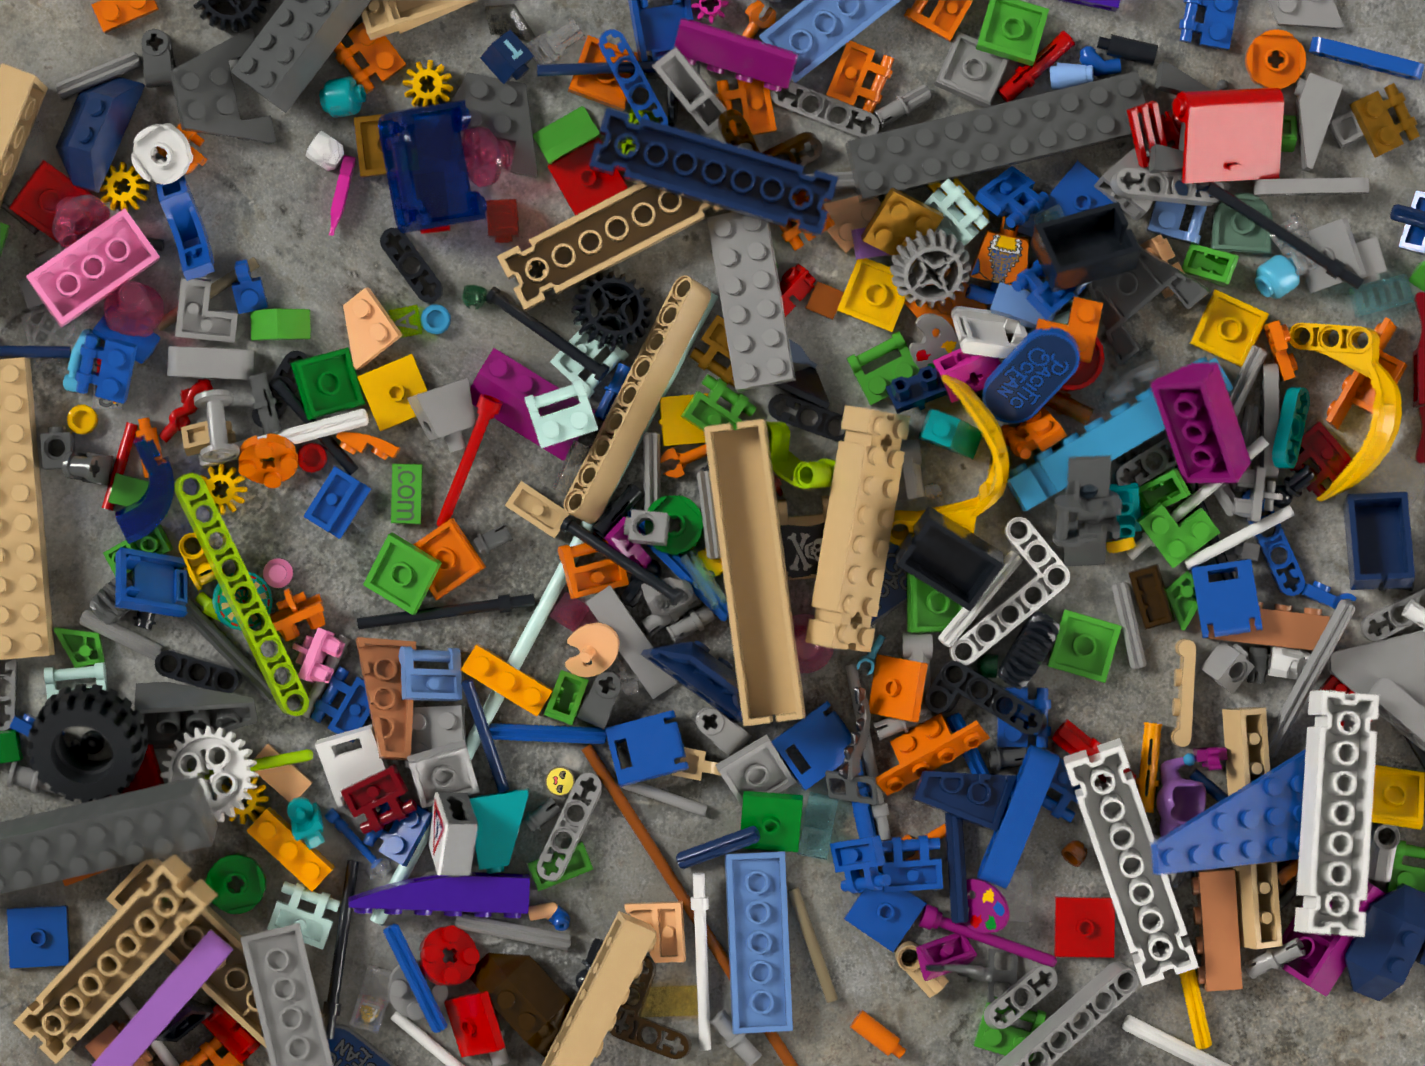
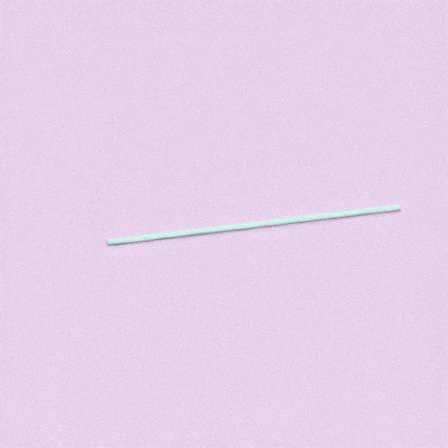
M711 293L710 302L662 397H665L716 303L717 295ZM658 403L655 411L653 412L643 434L647 432L650 424L652 423L658 409L660 408V403ZM642 434V436H641V438H640V440H639V442H638V444H637V446H636V448H635V450H634V452H633V454H632V456H631V458H630V460H629V462H628V464H627V466H626V468H625V470H624V472H623V474H622V476H621V478H620L618 484L620 483V481H621V479H622V477H623V475H624L626 469L628 468V466H629V464H630V462H631V460H632L634 454L636 453V451H637V449H638V447H639V445H640V443H641V441H642V439H643V434ZM582 521L580 526L593 533L591 527L595 523L589 524ZM574 536L569 546L583 544L584 542ZM579 557L573 558L575 565H576V563H577ZM562 562L559 563L507 663L520 670L566 584ZM494 690L491 691L482 708L488 726H490L505 698ZM475 723L466 738L470 760H472L481 743ZM433 806L429 807L428 810L430 812L433 811ZM430 825L407 867L399 864L389 884L409 878L428 842ZM375 909L370 920L383 926L389 914H385L384 909Z

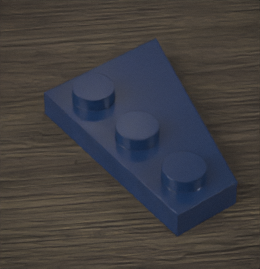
M923 771L912 800L996 832L1017 776Z

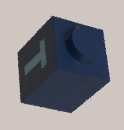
M510 29L491 43L480 59L505 84L512 78L517 81L529 71L527 64L534 55Z

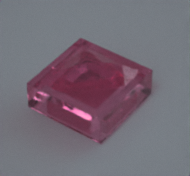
M565 592L549 617L574 632L590 608L577 598L570 599V594Z

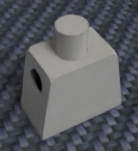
M1133 148L1105 172L1095 183L1094 187L1114 203L1119 202L1121 208L1138 221L1149 210L1153 201L1119 197L1113 192L1110 184L1113 175L1123 168L1149 170V166L1145 168L1139 167L1136 151ZM1149 150L1146 151L1147 157L1150 156ZM1124 177L1120 181L1121 183H1125L1126 188H1128L1132 184H1139L1140 180H1138L1136 183L1127 182L1126 177ZM1153 178L1148 179L1147 186L1149 190L1158 193L1160 189L1158 181Z
M467 378L407 398L429 440L445 437L450 453L466 448L461 430L475 426Z

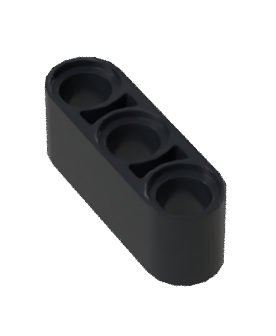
M170 649L161 652L155 659V668L160 675L193 686L232 693L239 689L242 684V676L234 667L185 652ZM167 655H172L177 661V667L173 672L166 670L163 666V659ZM196 663L203 665L206 670V675L202 680H197L192 676L191 669ZM224 672H229L234 677V685L230 689L223 687L220 683V676Z

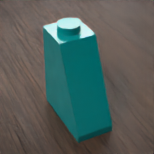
M931 409L927 412L917 439L974 459L983 433L980 429L961 419Z
M529 788L469 798L478 823L475 846L479 870L486 869L487 874L503 872L504 866L510 864L529 798Z

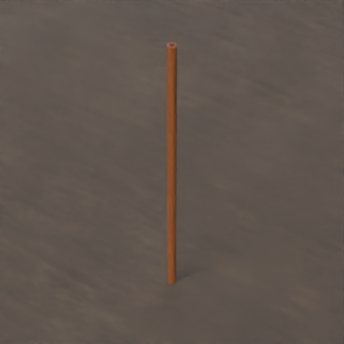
M592 744L587 745L581 751L678 901H683V909L695 926L694 910H691L690 896ZM706 923L707 946L730 980L729 957ZM763 1032L785 1066H799L777 1032Z

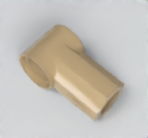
M903 941L895 950V958L899 966L931 998L939 993L949 980L942 975L925 981L922 976L918 956L911 963H905L901 959L904 951L909 949L916 951L918 945L912 941Z

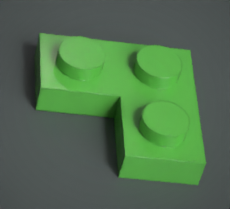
M1158 503L1136 520L1172 568H1175L1221 533L1201 507L1178 525L1161 503Z

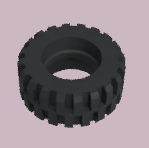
M76 684L73 690L71 687L61 689L57 695H52L45 705L42 706L28 734L27 755L32 757L29 761L32 770H38L39 772L37 778L42 784L48 783L51 786L50 791L56 795L60 792L66 795L65 799L74 801L77 798L81 799V803H85L93 799L107 798L110 795H120L123 793L124 788L129 787L134 781L147 751L148 740L146 736L148 732L144 723L140 724L143 717L139 710L133 711L131 708L133 703L126 697L121 699L117 696L119 692L110 689L109 692L102 690V685L93 684L91 688H87L86 684ZM76 726L91 728L107 739L112 748L113 756L98 761L79 757L67 746L62 731Z

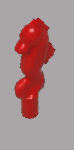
M198 379V382L190 389L181 390L180 396L183 406L176 408L169 415V424L158 435L163 441L168 443L178 431H181V427L190 425L191 422L188 415L195 413L198 409L194 405V397L204 391L213 390L209 379Z

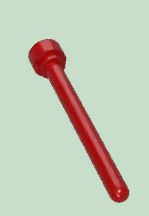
M481 394L476 405L479 416L438 517V527L451 519L490 419H494V416L500 412L503 402L493 396Z

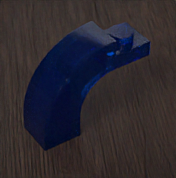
M145 434L134 438V445L149 475L147 490L137 502L115 512V518L128 544L148 535L163 521L170 509L174 495V475L170 459L167 456L157 461L156 457L160 456L159 450L154 440L148 441Z

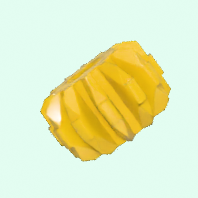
M428 60L427 69H424L419 61L416 63V67L419 70L418 73L411 69L407 70V74L413 80H403V86L412 87V89L407 90L404 95L406 98L416 95L411 103L413 107H417L423 101V110L428 111L429 102H433L435 109L438 110L440 109V104L437 101L439 98L444 102H449L450 100L443 91L451 92L454 90V87L443 83L451 80L452 76L450 73L440 76L445 69L443 64L438 65L435 71H433L434 62L432 60ZM425 79L427 82H429V79H433L435 89L432 92L429 89L427 93L422 92L424 87L421 83Z
M120 162L119 172L111 165L109 171L112 176L108 177L106 175L104 181L107 182V185H102L100 188V192H108L101 198L102 202L108 203L112 200L110 209L116 211L121 204V210L125 208L128 212L129 203L133 209L138 210L140 207L136 200L139 198L142 201H147L148 198L141 194V190H149L150 185L140 184L145 179L139 174L136 175L137 171L133 165L127 171L126 163ZM128 180L130 183L127 186L131 187L128 193L122 192L119 195V192H121L117 188L119 183L125 184Z
M225 464L219 465L218 474L213 467H209L207 470L211 478L209 479L204 475L200 476L206 483L216 506L218 505L220 515L225 514L226 504L231 512L237 511L233 501L235 500L241 504L245 502L244 498L238 496V492H248V487H238V484L243 482L245 477L241 475L234 479L233 477L237 471L235 467H231L226 475ZM219 482L225 485L227 483L229 486L226 489L227 496L224 498L220 494L217 496L215 492L219 489Z
M258 777L251 778L250 782L256 784ZM223 784L222 790L227 793L231 790V787ZM260 785L256 789H248L247 793L252 797V800H247L248 806L244 810L234 807L235 817H229L228 820L234 821L239 814L240 824H246L248 814L249 818L255 822L258 819L255 810L259 813H263L266 810L259 802L269 801V796L259 795V792L266 789V785Z

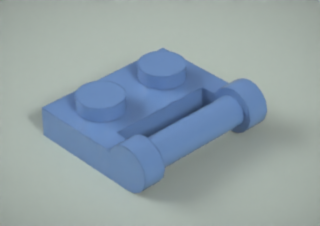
M1181 181L1175 183L1177 193L1186 196L1188 193L1186 184ZM1207 186L1203 190H1196V193H1198L1199 191L1206 192L1209 186ZM1155 201L1147 231L1199 245L1201 240L1199 232L1207 206L1195 205L1188 231L1179 230L1186 204Z
M410 646L400 647L399 662L401 664L402 700H462L461 653L459 648H448L447 651L413 650ZM413 661L447 662L449 669L414 668Z

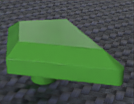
M1189 571L1183 573L1166 588L1170 605L1182 631L1187 628L1198 609L1193 577Z
M59 627L54 628L58 639L75 668L105 662L99 633Z

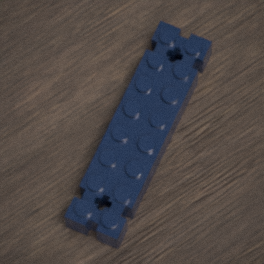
M606 108L600 128V134L606 136L604 144H595L589 165L590 169L612 176L615 169L625 171V180L786 227L788 220L799 223L797 231L821 237L828 211L821 208L824 201L831 203L838 176L815 170L813 177L802 174L804 166L641 118L639 125L630 123V114ZM627 140L633 141L632 146H636L635 150L629 151L628 154H623L622 148L619 149V145L625 144ZM800 191L806 193L805 198L809 197V202H803L802 206L796 205V200H792V196H798Z

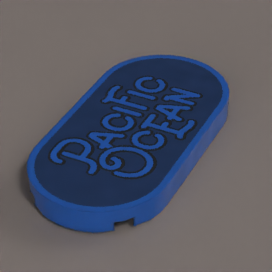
M1050 327V329L1045 330L1040 328L1030 332L984 383L982 401L992 412L995 419L1005 423H1021L1037 414L1076 372L1079 365V350L1075 338L1060 328Z

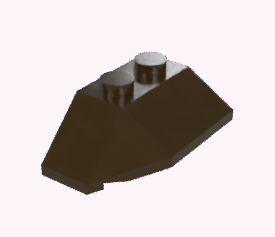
M488 952L476 964V969L470 979L480 992L488 991L494 1009L524 1041L543 1057H546L570 1009L571 998L530 955Z

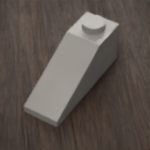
M1308 73L1304 79L1299 78L1293 93L1298 96L1295 102L1302 170L1307 172L1313 169L1343 88V84L1313 73Z

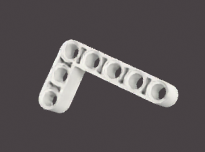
M1013 517L1009 519L1004 526V535L1035 575L967 629V631L962 633L949 648V655L953 661L961 662L964 665L974 662L1068 585L1070 581L1068 568L1026 518ZM1018 521L1022 522L1026 527V533L1020 539L1014 538L1010 532L1013 523ZM1034 545H1040L1045 552L1044 558L1039 562H1034L1029 556V551ZM1053 568H1059L1063 573V580L1058 585H1053L1048 580V573ZM1030 587H1036L1040 592V598L1034 604L1028 603L1025 599V592ZM1012 605L1017 610V617L1012 622H1005L1002 618V610L1006 606ZM984 624H989L994 629V636L989 641L981 640L978 634L980 627ZM961 643H967L971 648V654L965 660L958 659L955 654L956 647Z

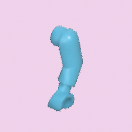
M92 329L83 330L72 349L67 369L69 370V375L66 374L63 380V387L67 391L76 392L77 381L75 376L76 371L80 369L82 355H80L81 345L85 344L86 334H93ZM99 337L97 341V346H99L101 342V338Z

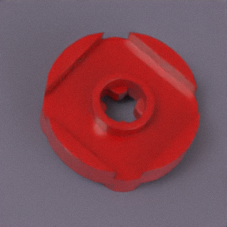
M454 925L440 927L431 931L423 938L419 947L421 959L419 960V966L422 973L429 981L440 986H455L468 980L474 973L476 964L480 959L479 951L476 949L472 938L465 931ZM444 949L452 951L453 963L451 961L446 963L443 961L445 956L443 953Z

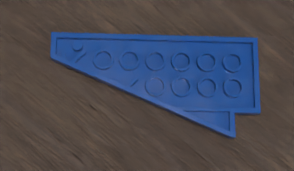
M1306 749L1151 843L1153 874L1160 875L1299 859Z

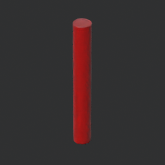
M126 423L109 486L103 501L102 508L114 510L115 504L108 502L115 473L124 475L136 435L135 431L138 428L136 424Z

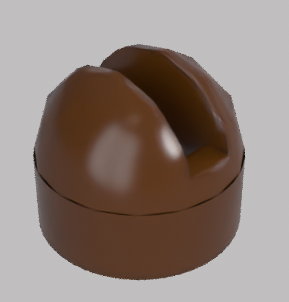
M1075 840L1069 842L1062 849L1061 854L1069 864L1079 867L1085 861L1088 851L1084 847L1083 842Z

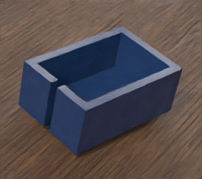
M1408 492L1347 494L1343 503L1350 590L1378 589L1380 583H1383V589L1410 588L1415 579Z

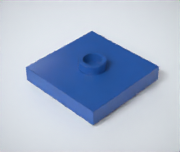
M1077 160L1048 195L1049 201L1045 203L1043 209L1050 217L1057 219L1114 202L1094 187L1100 178Z
M883 888L876 891L864 889L845 915L844 920L894 952L927 903L910 891L884 893Z
M68 905L7 909L10 968L67 966L70 963Z

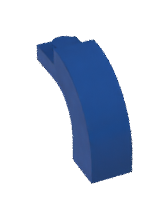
M183 175L180 179L170 184H157L159 202L173 233L182 272L186 281L201 278L214 272L213 264L215 260L209 239L185 176Z

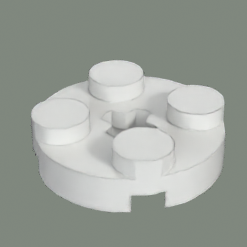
M170 123L151 125L140 131L134 138L133 153H131L132 164L137 173L149 182L170 184L180 179L187 172L189 165L193 161V154L187 138ZM157 146L167 151L166 162L163 158L159 160L156 158L155 155L158 153Z

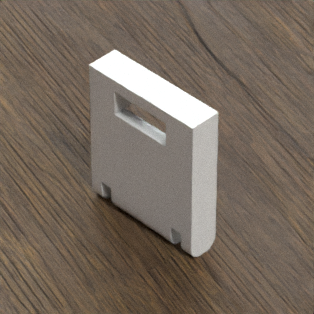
M956 306L951 311L961 350L966 354L1005 359L1027 336L1026 328L1020 324V321L992 314L991 310ZM1006 333L1014 334L1011 343H1009Z
M373 724L319 739L315 744L338 808L346 805L340 792L342 789L388 767L386 759H379ZM359 738L362 748L336 755L338 752L337 744Z

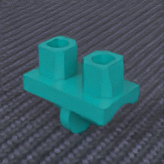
M1138 483L1123 486L1110 484L1109 490L1118 493L1122 502V512L1120 515H1116L1120 525V538L1134 537L1135 532L1142 531L1141 526L1136 521L1141 517Z
M297 797L290 801L287 813L291 819L292 834L295 840L298 841L303 838L309 850L324 843L322 815L318 803L312 804L304 797Z

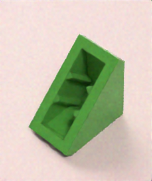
M1191 243L1182 269L1186 274L1225 287L1230 283L1239 256Z
M276 308L250 312L251 341L311 339L310 309Z
M1177 468L1170 469L1139 486L1140 507L1144 514L1158 503L1167 507L1191 495Z
M561 670L544 715L572 725L589 680Z

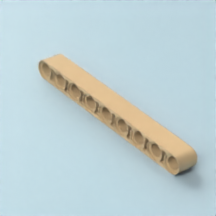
M683 275L673 284L565 497V511L586 523H595L601 517L710 302V289L691 277Z

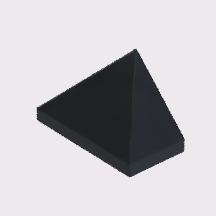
M808 367L794 372L795 381L773 385L824 409H828L830 405L816 368Z
M190 999L155 1040L178 1042L213 1014V1008Z

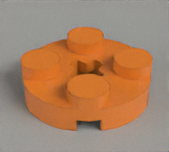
M1275 29L1264 32L1252 41L1245 56L1246 69L1252 82L1263 88H1279L1281 90L1298 80L1306 66V52L1302 44L1293 37L1294 35L1285 30ZM1273 52H1278V57L1284 59L1283 63L1278 64V68H1273L1272 63H1268V57H1272Z
M267 434V438L257 439L256 435L248 438L240 446L238 458L239 473L253 482L264 484L268 488L279 487L283 481L291 478L298 468V455L295 445L281 435ZM270 457L273 458V461H264V460H263V459H269Z

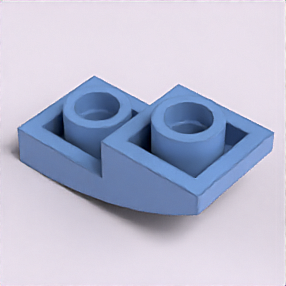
M999 282L990 308L992 314L1018 320L1022 326L1036 329L1038 319L1045 320L1026 300L1031 292L1024 289L1017 292L1011 285ZM1056 313L1052 317H1050L1048 321L1053 322Z

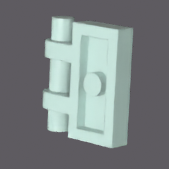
M948 178L940 186L948 195L946 196L940 189H937L924 204L942 212L944 218L937 229L945 231L946 236L952 233L957 241H961L966 246L980 232L972 222L982 230L990 221L982 214V208L979 205L975 206L963 194L965 190L960 185L956 186ZM954 202L966 213V216L953 204Z
M285 881L281 892L291 895L290 902L288 904L277 901L267 929L273 930L299 923L304 943L323 950L334 920L323 917L326 909L337 912L341 901L331 898V894L323 891L321 894L314 891L311 892L305 888L304 884L297 882L295 885ZM300 900L317 905L314 913L298 908Z

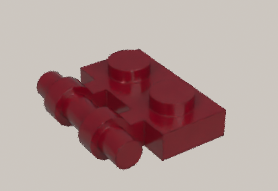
M1318 421L1303 434L1301 442L1303 450L1299 453L1296 466L1288 469L1291 472L1295 471L1297 473L1305 466L1304 462L1311 458L1320 471L1317 473L1316 480L1307 486L1306 489L1308 492L1312 491L1317 497H1320L1327 491L1321 483L1326 478L1333 483L1353 459L1323 424Z
M395 764L340 791L354 818L363 813L366 815L368 820L360 824L363 834L383 830L386 824L394 820L401 821L406 819L409 813L417 810V805L413 799L403 803L399 798L408 789ZM388 802L391 809L379 814L376 807Z

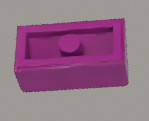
M957 933L919 945L916 948L922 976L925 981L951 973V971H927L926 965H970L977 956L968 939Z

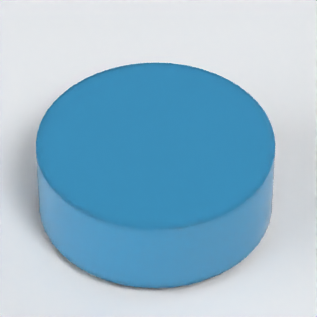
M437 304L430 305L421 314V324L431 334H442L449 328L451 316L445 307Z

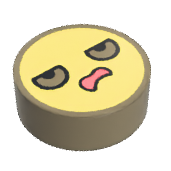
M564 766L552 768L545 778L546 788L555 796L569 794L575 784L573 772Z

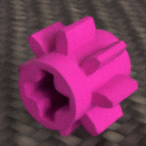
M699 0V3H694L691 7L694 10L699 9L698 21L706 17L709 18V23L712 25L713 18L717 15L724 19L725 15L721 11V7L728 6V1L712 0L713 3H718V6H714L713 12H708L707 7L701 6L706 4V0Z

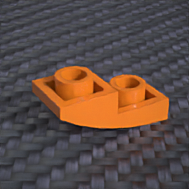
M340 432L336 435V438L341 440L339 446L353 455L356 451L364 453L370 444L373 446L371 452L386 460L388 456L396 458L401 449L390 442L366 434Z

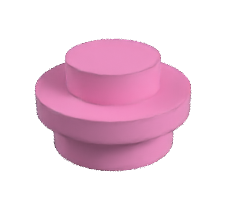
M272 559L265 565L263 577L271 587L282 588L291 582L293 569L290 563L284 559Z

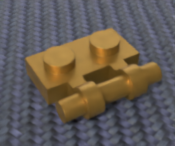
M1395 83L1384 87L1389 98L1383 101L1379 91H1376L1349 104L1375 158L1403 145L1404 143L1399 134L1405 131L1409 141L1420 137L1415 126L1418 123L1414 116H1410L1404 103L1406 98L1403 92L1399 93ZM1391 107L1394 108L1400 121L1396 125L1387 110Z
M717 315L701 338L703 342L710 346L709 349L704 353L695 347L689 357L699 363L697 365L704 371L708 369L726 382L727 385L730 384L735 388L731 364L727 369L713 359L717 352L730 359L724 319Z

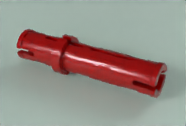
M1062 30L1053 41L1036 55L1033 66L1025 65L1023 68L1019 66L1015 70L1016 74L997 89L1001 98L1005 102L1013 101L1027 87H1033L1035 80L1071 47L1075 46L1074 40L1068 33Z

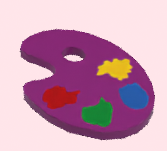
M966 879L969 921L963 924L980 933H993L1002 930L1008 923L1010 913L1009 906L1002 893L986 881ZM970 891H974L976 893V897L974 899L970 897Z

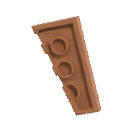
M357 637L356 644L379 759L408 761L407 756L411 755L414 700H402L399 649L401 646H410L413 650H416V641Z

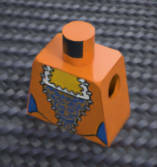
M1008 216L1002 217L999 232L986 230L972 263L971 271H969L970 277L996 283L1001 282L1012 286V283L1017 279V275L1024 269H1027L1029 240L1017 236L1019 225L1013 228L1007 226L1005 220Z

